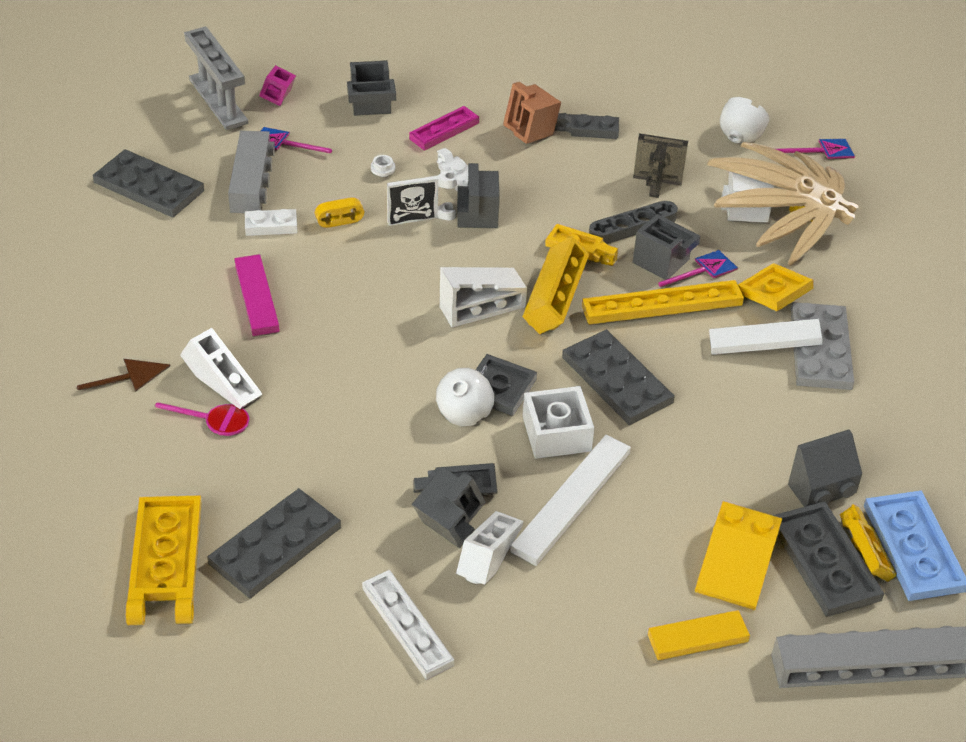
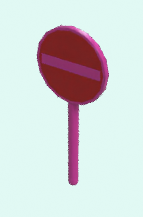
M159 402L155 404V407L159 409L204 418L208 428L213 433L223 436L237 435L243 432L249 425L247 411L243 408L239 409L233 404L218 405L208 413Z

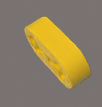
M353 197L321 203L316 207L314 213L321 227L330 228L358 222L363 218L365 212L360 200Z

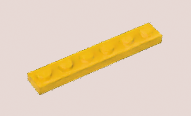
M736 280L583 298L582 309L589 325L742 306L744 297Z

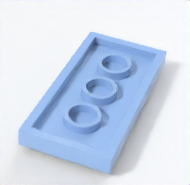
M922 490L865 499L864 508L897 573L896 576L908 601L966 592V576Z

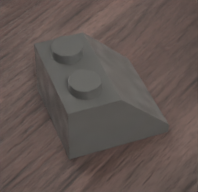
M848 429L797 446L788 485L804 507L824 501L828 504L840 498H849L857 493L862 470L852 432Z

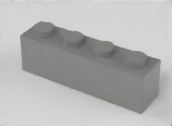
M240 130L228 191L230 213L261 210L262 204L267 203L266 188H269L270 174L268 172H272V157L270 156L275 155V142H270L269 131Z

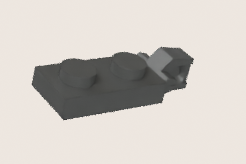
M559 113L554 131H566L571 133V136L617 139L619 137V117Z
M495 463L444 467L457 477H460L463 472L471 476L482 495L498 493ZM435 467V470H429L428 477L414 478V493H421L442 467Z

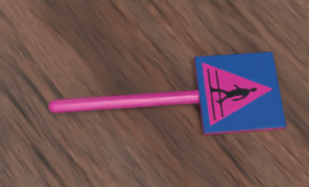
M263 127L261 130L270 132V142H275V150H278L284 144L332 153L330 148L286 140L290 134L288 131Z
M819 139L822 148L776 149L783 153H795L796 151L800 153L824 152L828 159L855 158L846 139Z
M720 250L695 258V261L701 268L658 283V286L663 287L705 271L711 277L716 278L738 270V267Z

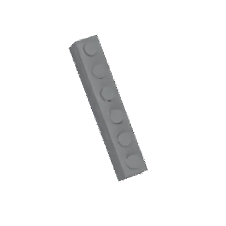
M943 626L927 629L915 627L909 630L882 629L872 632L849 631L847 633H817L814 635L798 636L788 634L776 637L771 657L779 688L966 678V626Z

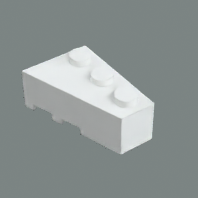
M440 267V309L451 327L526 307L527 287L514 268Z

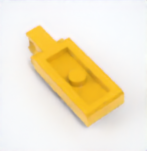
M560 224L555 225L545 240V246L551 248L573 236L589 253L588 260L600 261L601 264L613 266L617 261L618 248L603 242V238Z
M853 504L843 513H840L843 527L851 531L853 535L851 541L855 548L862 553L865 559L864 562L872 575L878 576L886 582L896 577L897 573L874 528L868 525L861 509Z

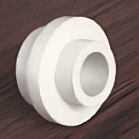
M378 155L371 163V171L379 177H387L394 173L395 163L388 155Z

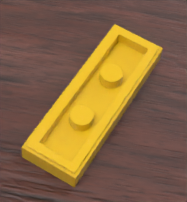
M739 610L651 627L648 629L647 634L657 660L749 642L750 638Z

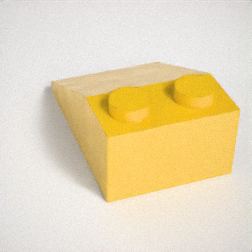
M723 501L713 528L695 592L756 610L776 545L782 518Z

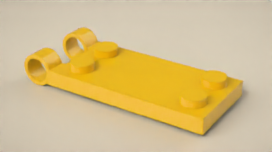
M201 495L139 497L126 602L127 625L145 624L146 601L175 600L176 624H193L202 507Z

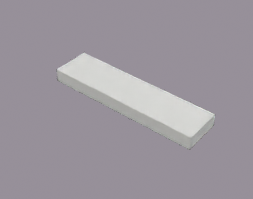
M819 319L709 329L712 355L822 345Z
M390 570L362 582V589L426 680L454 667V658Z

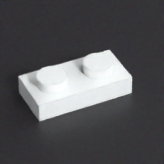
M296 209L245 211L246 236L297 234Z

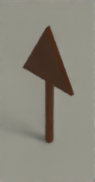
M123 358L128 371L127 374L77 385L76 389L84 390L131 379L136 392L171 365Z

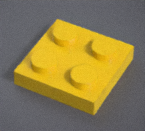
M775 263L738 284L744 297L775 311H779L814 289L813 279Z

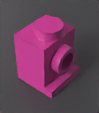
M275 65L266 76L259 96L281 106L283 100L292 89L296 75Z

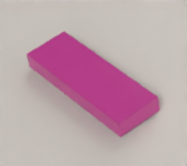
M462 106L409 132V139L425 151L479 124V116L467 107Z

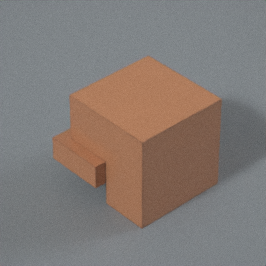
M520 81L513 83L503 125L514 132L513 135L526 144L552 136L561 101L536 84L525 86Z

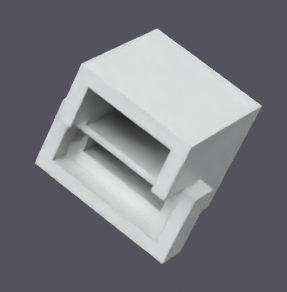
M729 172V185L723 186L722 197L749 189L774 188V185ZM721 207V210H727L728 221L768 223L772 207Z

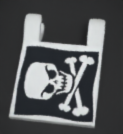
M447 170L438 176L387 183L388 226L437 218L454 220L456 211L453 210L451 202H445L438 206V187L453 189L457 185L454 172Z

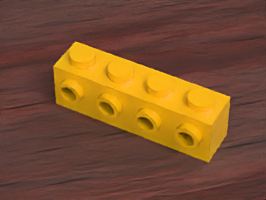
M573 236L549 249L522 317L539 334L548 330H555L564 323L589 257V253Z

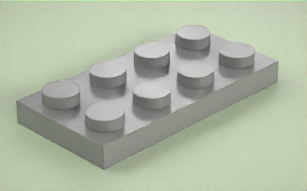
M792 302L791 320L819 319L822 334V345L794 347L796 385L852 390L854 375L846 306Z

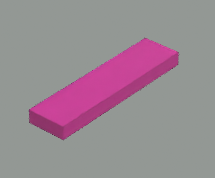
M261 255L234 258L252 336L280 332Z

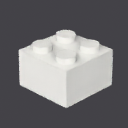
M581 386L524 393L522 417L535 459L592 451L594 425Z

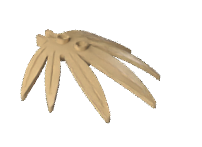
M743 142L740 147L762 154L780 165L749 158L710 159L707 163L709 166L784 188H756L735 192L717 199L714 207L805 206V208L793 211L778 220L756 243V246L760 247L776 241L813 220L796 243L788 261L789 266L799 260L817 243L834 217L849 225L855 216L854 212L858 208L857 204L847 202L841 197L844 192L845 182L837 170L829 166L824 170L814 159L797 151L794 153V156L801 159L805 165L779 150L748 142Z

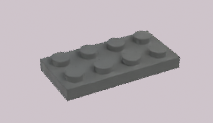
M126 149L93 174L94 183L172 218L204 192L203 182Z
M607 329L563 349L562 358L629 426L674 403L675 395Z
M298 488L208 555V564L251 599L341 528V520Z
M825 501L772 515L782 518L778 538L826 617L882 601L884 596L883 590Z

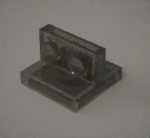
M639 133L633 178L646 180V186H650L649 197L659 198L662 183L682 186L689 141Z

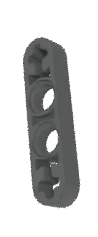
M660 201L603 218L590 224L589 234L603 238V242L606 244L636 235V232L648 222L638 218H648L651 220L659 214L675 222L678 207L671 201ZM618 224H624V225H627L628 227L622 228V227H618L617 225H618Z

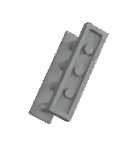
M206 26L184 32L185 41L198 60L199 73L189 75L191 83L226 130L248 124V119L237 106L235 99V87L245 85V76Z

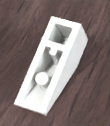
M212 328L192 338L182 351L180 356L195 376L237 408L241 409L262 396L261 391Z
M495 511L464 540L456 574L465 577L471 583H482L485 585L496 574L521 530L524 521Z

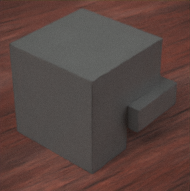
M388 60L350 62V81H347L348 101L352 103L354 116L391 114V101H396V88L394 79H389Z
M468 163V186H458L457 191L458 228H498L500 202L499 171H479L478 163Z
M657 214L636 232L632 263L667 280L690 260L691 251L700 243L701 236Z
M442 466L415 499L412 506L425 525L458 548H461L464 540L475 530L474 527L469 525L470 521L486 502L471 476L463 472L460 477H457Z

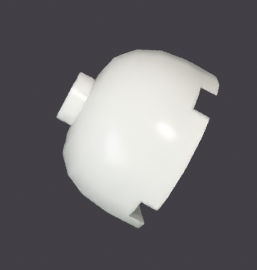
M730 98L724 105L720 116L722 131L734 143H751L760 138L770 120L768 113L762 106L759 105L756 108L751 105L752 100L747 98Z
M457 368L448 372L440 380L436 389V402L441 414L450 423L458 426H473L477 424V421L483 417L486 418L490 414L494 405V392L489 381L479 371L471 368Z

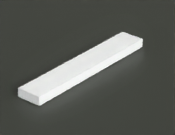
M605 435L512 543L510 552L537 566L627 458L631 447Z

